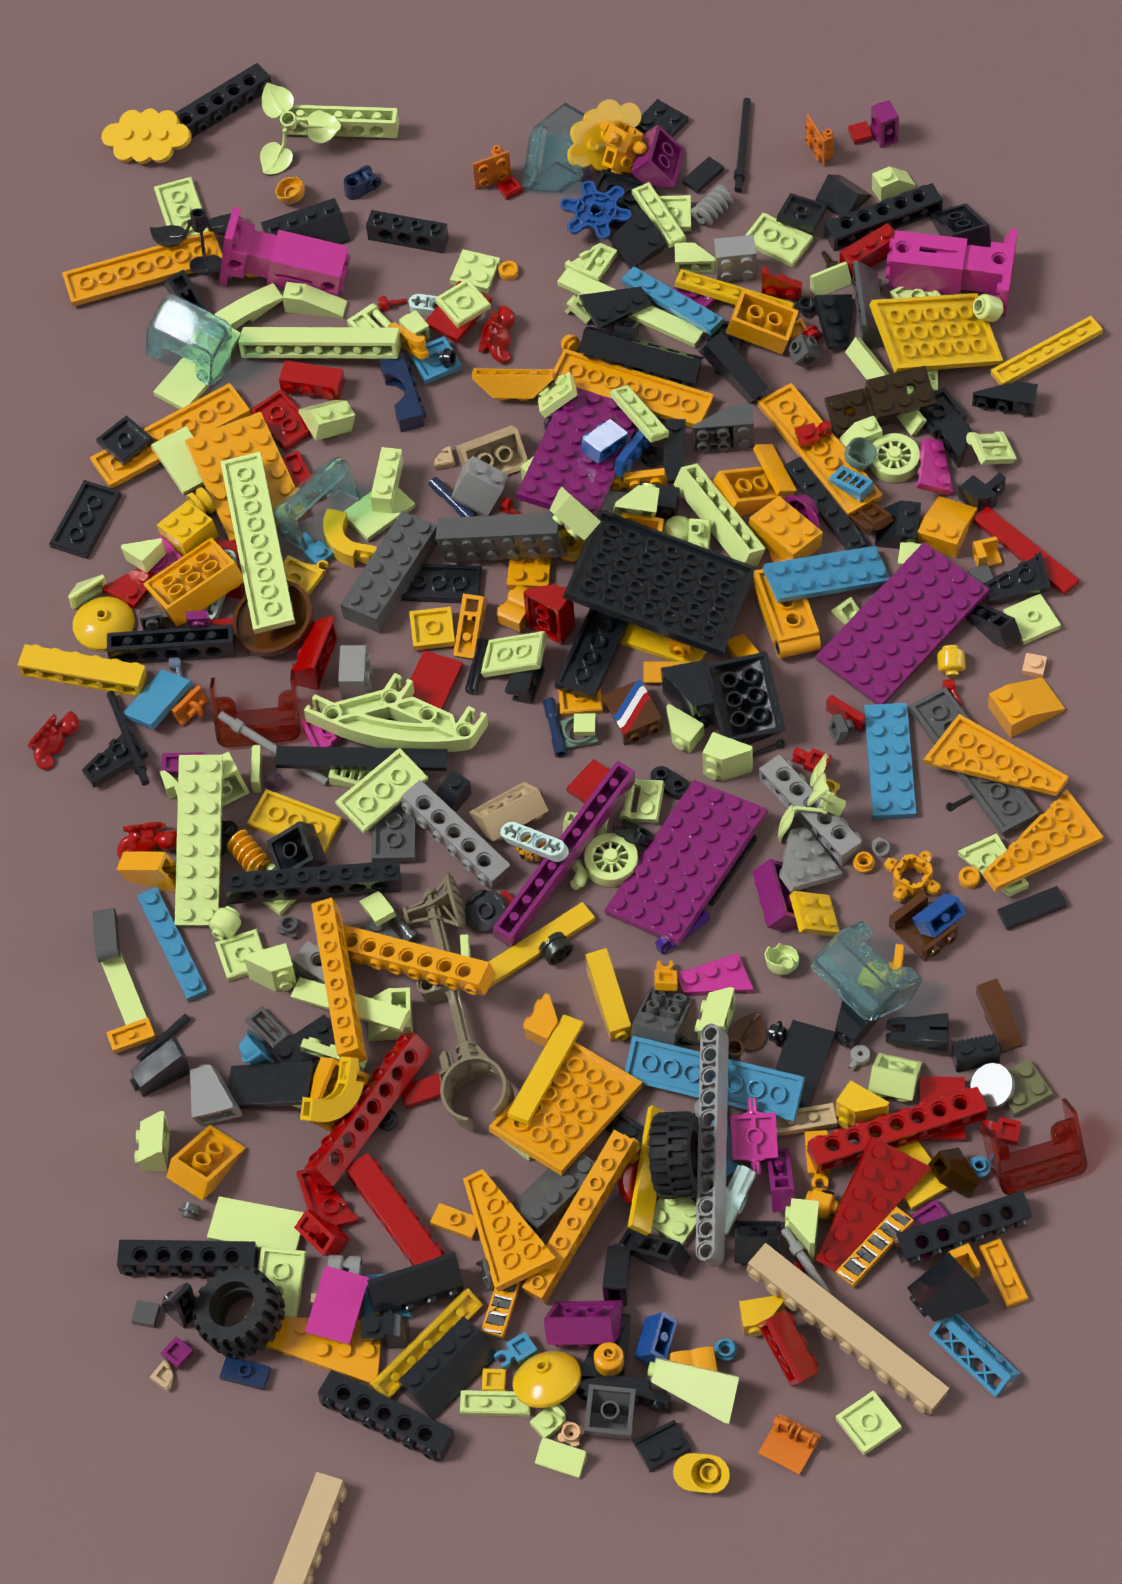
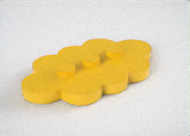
M607 99L600 102L597 109L587 111L584 114L583 121H579L571 127L570 137L574 144L570 146L567 152L569 163L577 169H582L589 165L596 172H601L602 169H609V167L601 164L606 147L611 145L603 140L605 133L600 129L599 125L602 120L623 121L635 128L641 121V111L638 106L633 103H625L620 106L617 101Z
M150 108L142 113H139L137 110L126 111L121 116L119 123L106 126L102 132V141L107 147L113 149L115 157L121 162L127 163L135 160L139 164H146L153 160L156 163H165L172 157L174 150L187 147L191 141L192 134L185 125L179 124V118L173 111L164 110L158 113Z

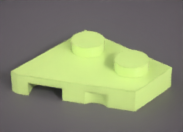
M599 243L593 246L592 249L579 254V258L572 262L570 260L566 261L565 269L568 267L599 282L617 257L618 252L614 248Z

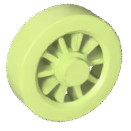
M890 433L877 438L872 443L876 448L877 456L870 466V470L878 479L889 483H900L909 480L917 473L920 466V449L912 438L899 433Z
M615 833L597 836L590 842L584 852V867L589 878L596 884L604 887L621 886L624 880L634 873L638 865L636 846L626 842L623 837Z

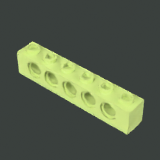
M293 105L290 110L294 113L297 120L308 124V116L313 112L321 111L334 116L341 124L340 130L334 136L398 137L399 117L397 108ZM297 125L294 130L287 131V135H307L308 128Z

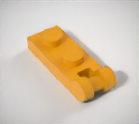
M395 322L388 325V328H399L402 349L418 359L429 357V351L425 347L426 339L424 336H417Z

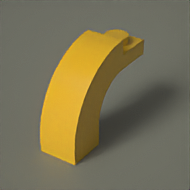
M327 509L323 519V530L326 545L333 552L334 558L354 568L357 561L367 564L376 551L377 546L349 540L345 536L349 524L347 512Z
M341 1057L338 1080L334 1090L328 1096L320 1099L303 1097L300 1120L330 1122L341 1118L354 1107L364 1085V1082L356 1081L360 1070L359 1058Z

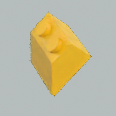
M851 1080L836 1100L837 1123L845 1129L853 1127L854 1124L861 1121L868 1122L874 1120L879 1115H889L888 1101Z

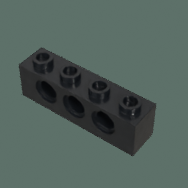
M371 210L366 223L368 240L444 254L449 239L447 223Z

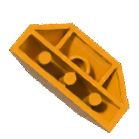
M473 368L472 380L488 395L500 401H506L509 398L518 399L519 401L533 399L553 380L554 369Z

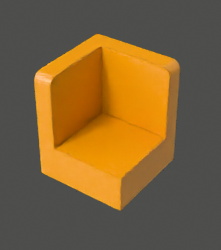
M997 537L973 542L972 554L976 566L988 564L989 567H994L1002 564L998 551Z
M969 1243L949 1251L972 1279L980 1276L981 1266Z

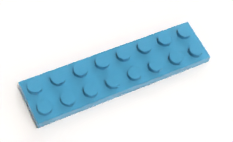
M632 1036L625 1072L642 1081L644 1085L699 1098L700 1051ZM728 1058L727 1105L748 1110L747 1099L751 1098L753 1107V1098H757V1111L762 1113L775 1112L776 1117L796 1121L806 1077Z

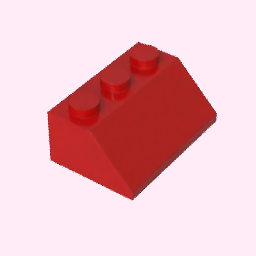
M551 584L526 589L523 595L527 627L536 632L545 631L547 638L562 645L575 629L574 603L563 598L566 587Z
M328 616L313 622L310 631L304 638L303 647H299L297 653L298 660L291 667L290 675L293 676L294 685L314 690L319 689L338 641L334 616Z
M784 1309L757 1324L790 1386L798 1384L819 1372L817 1366H819L818 1361L813 1354H809L805 1347L807 1341L802 1333L798 1334L794 1326L796 1321L790 1312L787 1313Z

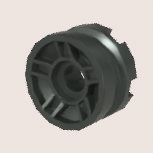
M562 932L551 934L548 936L549 940L546 943L543 941L539 946V953L545 957L546 962L551 966L563 962L574 949L572 943L566 939Z

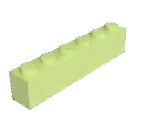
M697 463L681 467L674 486L680 488V494L700 519L711 520V533L731 558L755 567L758 566L766 548Z

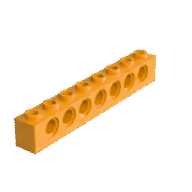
M331 897L313 903L311 906L336 1051L340 1059L341 1057L359 1058V1062L367 1060L344 926L341 910Z
M343 924L349 960L357 965L365 964L376 970L384 969L395 975L403 974L414 980L422 979L433 985L441 984L452 990L460 989L471 995L479 994L485 996L496 975L490 962Z
M616 1130L612 1132L546 1245L559 1262L527 1278L522 1286L527 1295L545 1305L547 1304L636 1151L637 1146L633 1139Z

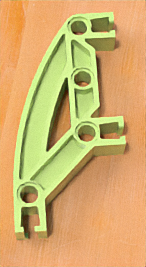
M396 673L393 674L383 690L335 703L315 694L312 698L313 709L311 710L312 707L310 705H307L304 709L306 722L351 741L378 748L448 749V752L465 751L472 749L488 726L487 714L483 712L480 713V718L474 725L470 724L471 721L475 720L474 713L476 711L470 706L467 707L459 721L455 723L453 714L412 697L414 685L410 679H407L404 688L398 692L397 689L401 688L400 680L402 677Z

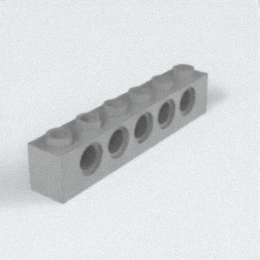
M777 755L759 768V780L787 809L791 804L808 807L807 801L813 788L807 784L802 774H798L793 769L790 761L784 760L780 755ZM817 799L810 807L823 808L820 806L821 799ZM801 810L794 814V817L803 826H807L819 843L841 866L853 859L859 852H862L863 841L861 836L849 828L848 823L843 817H838L829 812L825 815L821 812Z
M421 780L401 796L402 809L408 815L412 814L421 828L429 830L433 839L437 843H442L452 857H457L468 872L472 871L477 876L476 878L481 885H487L492 890L510 874L511 865ZM425 805L429 808L426 810H422L419 807ZM435 820H443L444 823H442V824H437V823H435L434 821H435ZM457 834L459 837L451 838L449 835ZM466 848H472L474 851L468 853L464 850ZM482 862H486L489 864V866L482 867L479 864Z

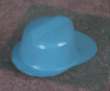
M247 1030L245 1037L238 1046L242 1061L250 1064H261L269 1060L274 1063L264 1042L253 1031Z

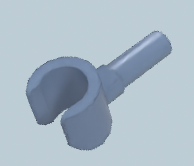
M169 658V669L176 670L177 675L183 677L180 659Z

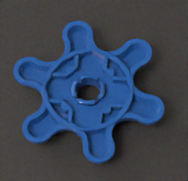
M585 181L581 185L583 192L581 198H564L560 201V207L564 212L575 215V218L567 225V229L572 235H577L584 229H593L600 240H607L611 234L609 229L611 223H626L632 217L630 210L619 208L616 204L624 196V189L620 186H614L608 192L602 193L597 191L594 182ZM594 209L600 210V212L595 213V215H593L591 211Z

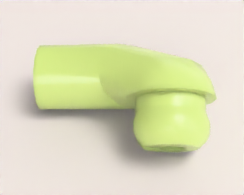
M578 859L572 867L575 875L570 881V886L574 890L584 887L589 878L585 867Z

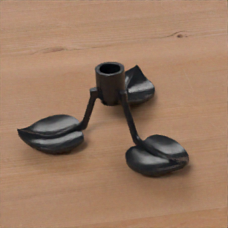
M196 208L190 212L191 219L187 220L186 230L176 225L150 227L151 236L157 244L163 247H175L181 244V239L187 238L191 227L200 234L203 256L195 257L190 261L191 271L200 275L217 274L221 270L222 259L218 255L206 256L203 231L207 228L209 232L214 231L216 235L225 236L231 213L208 220L206 211Z

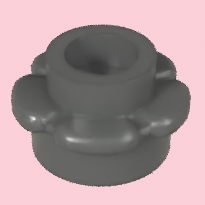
M183 1202L181 1208H178L179 1211H182L181 1216L194 1220L195 1216H200V1206Z

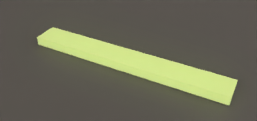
M568 267L557 281L559 287L577 295L581 292L589 294L616 290ZM649 306L628 317L694 348L705 335L704 331L685 320L654 306Z

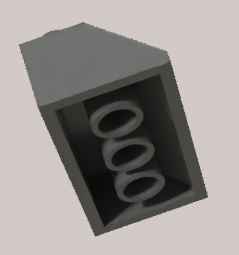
M858 260L853 261V290L860 338L869 349L885 348L869 306L872 300L885 299V296L880 294V291H883L882 279H878L876 270Z
M584 1153L576 1159L562 1176L548 1168L512 1203L539 1238L566 1213L595 1162Z

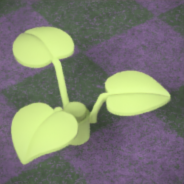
M266 83L262 94V107L268 117L275 119L280 116L283 126V139L281 146L277 142H270L262 148L260 161L263 173L267 175L278 174L285 171L291 165L293 159L292 151L285 148L287 131L294 130L297 125H301L304 128H308L307 135L310 140L321 144L328 142L341 128L340 122L334 116L321 111L311 113L308 116V124L297 120L294 113L290 111L294 104L291 92L284 87Z
M824 754L812 772L810 787L813 788V791L807 801L808 807L791 804L782 816L778 829L780 843H782V837L798 810L821 812L825 815L829 812L838 817L843 812L846 801L834 796V793L829 791L826 783L824 770L826 760L829 758L828 754ZM817 799H821L820 806L823 808L810 807Z

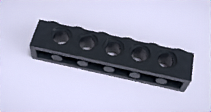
M258 63L252 65L175 112L179 118V124L185 125L190 130L192 139L262 96L266 83L272 84L271 76Z
M933 183L922 185L917 189L903 192L895 197L884 199L881 202L867 205L862 209L848 212L843 216L824 222V235L835 252L852 245L887 223L895 230L930 217L929 213L942 210L943 199Z
M232 624L107 633V653L111 660L119 659L122 662L128 663L169 660V658L192 659L236 656L235 635Z
M1022 1190L898 1232L892 1237L901 1264L908 1261L909 1265L922 1261V1256L928 1254L930 1257L938 1256L943 1253L945 1248L951 1247V1250L963 1246L964 1242L972 1240L973 1243L986 1239V1234L993 1232V1235L996 1236L1006 1232L1007 1227L1013 1225L1015 1229L1028 1224L1027 1220L1033 1215ZM1001 1210H1006L1009 1212V1220L1002 1218L1000 1214ZM980 1217H985L989 1221L988 1227L980 1224ZM959 1224H964L967 1227V1234H962L959 1231ZM937 1231L944 1232L947 1236V1240H939L937 1237ZM917 1238L924 1240L926 1244L924 1249L916 1245Z
M119 1240L117 1267L120 1274L129 1277L136 1274H146L150 1277H157L159 1275H169L171 1277L191 1275L198 1278L204 1277V1275L216 1276V1272L222 1269L226 1271L228 1267L234 1265L238 1268L240 1265L257 1268L258 1248L256 1241ZM140 1257H147L143 1262L137 1261ZM164 1257L170 1258L166 1262H160V1260ZM187 1257L193 1258L190 1262H182ZM208 1258H215L211 1263L205 1262ZM231 1258H238L234 1263L228 1262Z
M332 1369L318 1391L319 1401L323 1407L329 1410L334 1408L340 1411L341 1415L349 1420L354 1418L360 1421L365 1428L369 1430L376 1429L389 1440L396 1439L402 1442L401 1444L409 1450H419L429 1460L437 1459L442 1462L455 1439L453 1429ZM344 1394L350 1395L347 1400L339 1399ZM364 1404L370 1405V1408L367 1410L359 1409ZM384 1414L391 1416L385 1421L379 1419ZM408 1424L411 1426L406 1431L400 1430L402 1425ZM425 1434L432 1436L427 1441L420 1439Z

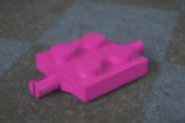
M748 1098V1112L741 1115H730L733 1162H751L752 1170L756 1172L755 1167H757V1176H760V1162L767 1159H779L776 1113L757 1111V1098H753V1107L751 1098Z

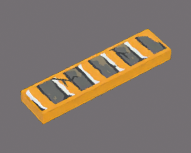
M896 1206L835 1271L836 1275L854 1288L893 1247L892 1237L898 1232L909 1229L914 1224V1220Z
M522 1281L500 1292L494 1288L481 1328L482 1334L504 1339Z

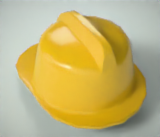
M685 1454L676 1461L673 1469L676 1483L684 1490L693 1492L717 1493L725 1488L730 1478L726 1462L720 1457L710 1454Z

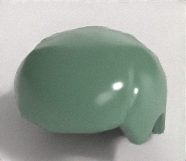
M855 437L846 446L844 456L846 462L852 468L863 470L872 465L877 456V451L868 439Z

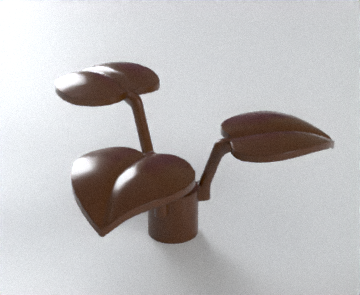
M761 1013L744 1016L731 1025L728 1032L729 1059L742 1061L741 1056L744 1049L746 1051H755L764 1045L766 1032ZM691 1045L684 1047L700 1051V1047Z

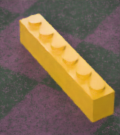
M36 644L24 645L17 664L20 675L24 677L107 692L114 691L118 694L137 697L143 691L148 677L145 665L137 662H122L119 659L111 660L98 655L89 656L79 652L62 651L58 648H44Z

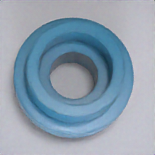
M976 1156L969 1161L970 1166L979 1179L989 1174L991 1165L985 1157ZM981 1164L983 1165V1168L978 1169L975 1167V1165Z
M730 1339L719 1340L714 1346L715 1356L724 1362L733 1360L737 1355L735 1342ZM724 1348L730 1350V1352L727 1354H724L721 1351Z

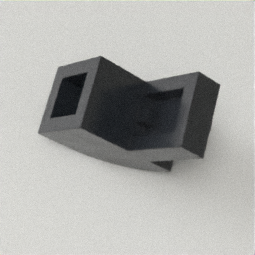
M999 472L985 484L975 475H972L959 486L958 499L964 504L978 508L979 511H982L987 506L992 509L997 506V496H1000L1005 490L1006 477Z
M384 1313V1316L361 1317V1342H385L386 1349L406 1348L409 1345L410 1325L406 1317L394 1313Z

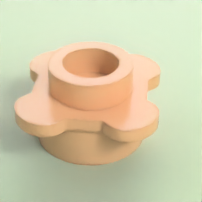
M571 1421L564 1422L561 1433L558 1434L559 1442L569 1443L571 1447L579 1446V1439L584 1435V1427L578 1426Z

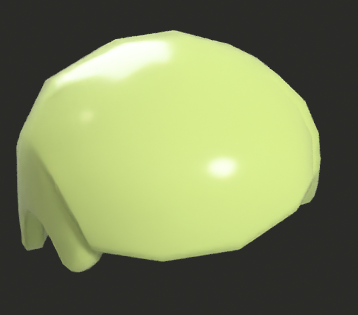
M685 516L669 518L664 525L663 533L688 541L689 519Z
M779 943L775 948L768 946L764 953L767 967L774 974H789L796 970L799 965L798 952L792 946Z

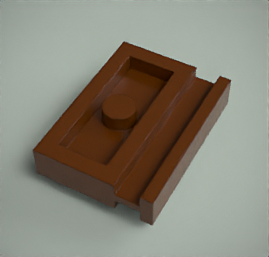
M875 501L857 510L856 514L849 515L854 525L868 536L871 534L870 531L884 529L894 521L892 515Z

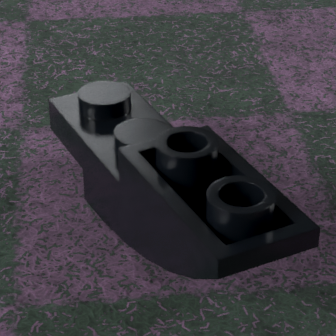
M602 1376L580 1381L576 1389L577 1395L585 1401L588 1398L589 1384L636 1389L635 1406H647L654 1412L662 1413L664 1411L669 1413L672 1405L670 1395L653 1391L650 1380L637 1377Z

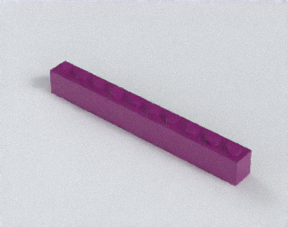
M616 761L559 839L565 843L569 850L568 856L560 862H554L547 858L542 860L493 926L494 938L510 948L516 944L636 782L634 770L620 761Z

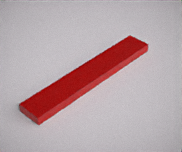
M988 506L973 518L975 525L990 537H997L998 543L1022 562L1032 559L1035 554L1041 551L1050 585L1064 596L1079 583V579Z

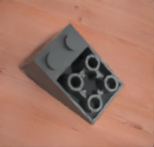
M752 403L730 405L692 426L693 452L725 451L728 449L754 447Z
M650 987L632 1023L630 1045L632 1036H638L677 1046L693 997L685 996L681 993L655 990L654 987Z

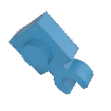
M523 1332L505 1343L508 1350L497 1351L494 1354V1359L497 1361L500 1358H505L506 1361L500 1364L501 1369H508L512 1361L515 1360L519 1365L537 1354L538 1350L526 1332Z

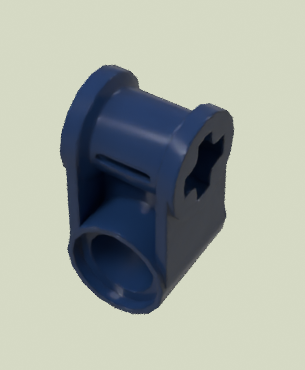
M369 165L362 166L357 171L345 176V196L350 200H356L366 193L377 189L382 180L372 172V168Z

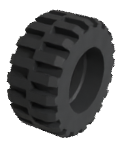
M691 1111L659 1112L652 1118L648 1140L649 1168L654 1191H656V1195L661 1199L695 1198L697 1196L698 1118Z
M236 1265L230 1266L228 1270L224 1271L222 1269L216 1272L217 1275L215 1277L211 1276L206 1280L208 1283L198 1291L200 1295L195 1298L194 1306L196 1309H193L194 1326L199 1335L218 1353H222L229 1358L233 1356L235 1358H244L245 1354L252 1356L256 1354L257 1350H264L267 1347L266 1344L269 1341L273 1342L276 1338V1332H280L282 1327L280 1322L285 1318V1311L283 1310L285 1302L280 1290L259 1269L250 1268L248 1265H240L239 1268ZM253 1297V1305L247 1317L236 1325L225 1326V1318L231 1306L240 1299Z

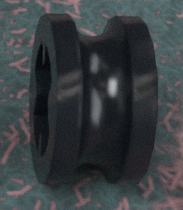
M650 446L643 450V464L648 467H655L660 463L661 457L658 448ZM650 455H655V457L653 456V459L648 458V456L650 457Z

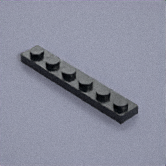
M801 457L784 465L791 480L801 493L810 496L814 500L818 508V515L845 550L868 547V541Z

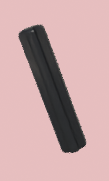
M479 638L476 644L465 687L468 694L474 695L478 690L488 645L486 638Z

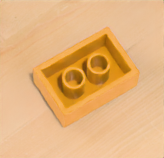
M742 289L726 333L783 354L798 310Z
M777 496L749 518V529L765 548L783 561L809 557L821 548L823 532L780 496Z

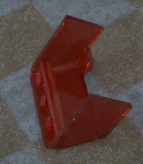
M291 669V690H285L280 693L278 707L237 711L235 701L232 698L218 697L215 677L211 678L210 696L218 744L223 747L258 744L242 733H236L231 729V726L218 719L221 711L234 719H240L245 723V726L272 743L297 739L301 733V720L295 669Z
M1066 1098L1061 1099L1065 1119L1056 1122L1051 1127V1141L1012 1153L1009 1152L1005 1142L995 1140V1136L985 1123H980L987 1158L999 1188L1004 1194L1010 1195L1022 1190L1026 1192L1081 1175L1085 1172L1087 1159L1078 1114Z

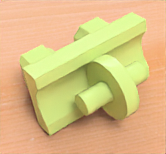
M690 518L688 542L710 549L711 520Z

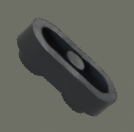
M658 766L651 772V780L663 781L665 784L663 793L673 799L680 800L689 788V783L685 778L665 766Z

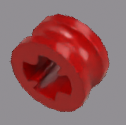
M811 325L802 332L804 335L812 336L817 342L822 337V333L816 325Z

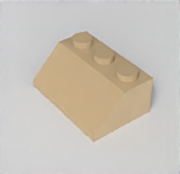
M512 425L455 446L462 466L474 456L506 474H511L521 470L520 466L528 461L518 428Z
M523 782L471 810L469 813L487 839L500 841L504 839L500 831L506 823L516 822L525 826L531 820L537 821L541 819L543 814L548 812V809L539 789Z

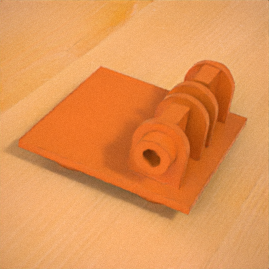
M807 114L806 123L804 124L806 130L805 143L808 147L812 148L815 159L820 161L823 167H825V160H830L834 156V132L831 129L819 132Z
M495 145L491 149L492 157L472 163L475 190L487 187L511 176L509 151L504 152L499 145Z
M780 1414L779 1417L776 1416L774 1418L773 1427L758 1454L800 1475L822 1435Z

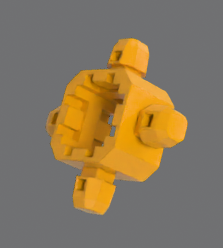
M601 121L599 127L605 133L603 140L623 153L644 154L646 152L647 146L641 141L643 137L642 132L623 121Z
M925 850L918 857L913 854L904 855L900 862L894 858H888L885 861V869L893 873L895 889L893 899L895 901L902 902L907 896L913 898L921 891L925 892L926 890L931 895H938L941 885L934 879L932 880L933 870L930 864L932 853ZM916 868V872L920 874L925 873L921 882L917 884L913 883L910 885L908 880L904 878L901 880L904 871Z

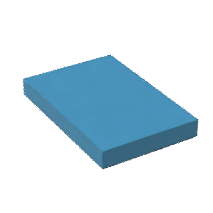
M161 669L123 712L125 719L154 730L193 684L189 679Z

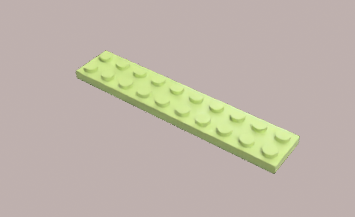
M261 452L220 461L254 633L257 634L296 624Z

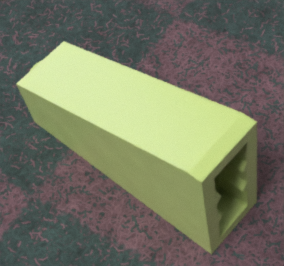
M655 1357L654 1362H650L647 1375L651 1376L650 1380L652 1383L720 1421L729 1424L739 1381L738 1375Z

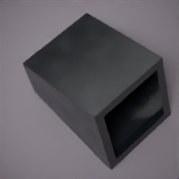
M703 660L661 668L662 692L675 708L703 723L704 728L714 725V702Z
M950 1252L907 1287L912 1294L909 1299L916 1306V1309L924 1318L928 1315L933 1322L986 1305L990 1302L977 1283Z

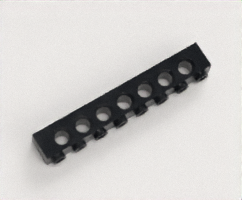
M399 861L225 873L227 904L363 895L373 894L377 891L380 893L401 892Z

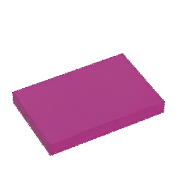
M325 1266L305 1333L350 1345L366 1294L367 1280H370V1278Z

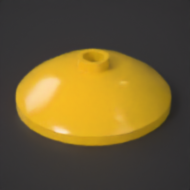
M98 597L86 602L78 609L73 619V632L76 639L81 645L94 651H107V633L134 631L135 617L132 609L127 603L114 597Z
M542 1352L532 1356L519 1367L513 1378V1390L518 1400L527 1406L534 1408L551 1407L565 1401L576 1391L581 1381V1369L577 1360L565 1352Z

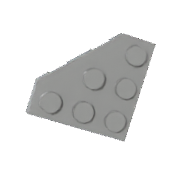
M807 826L790 830L787 835V845L784 850L783 864L779 873L780 879L790 892L840 879L843 874Z

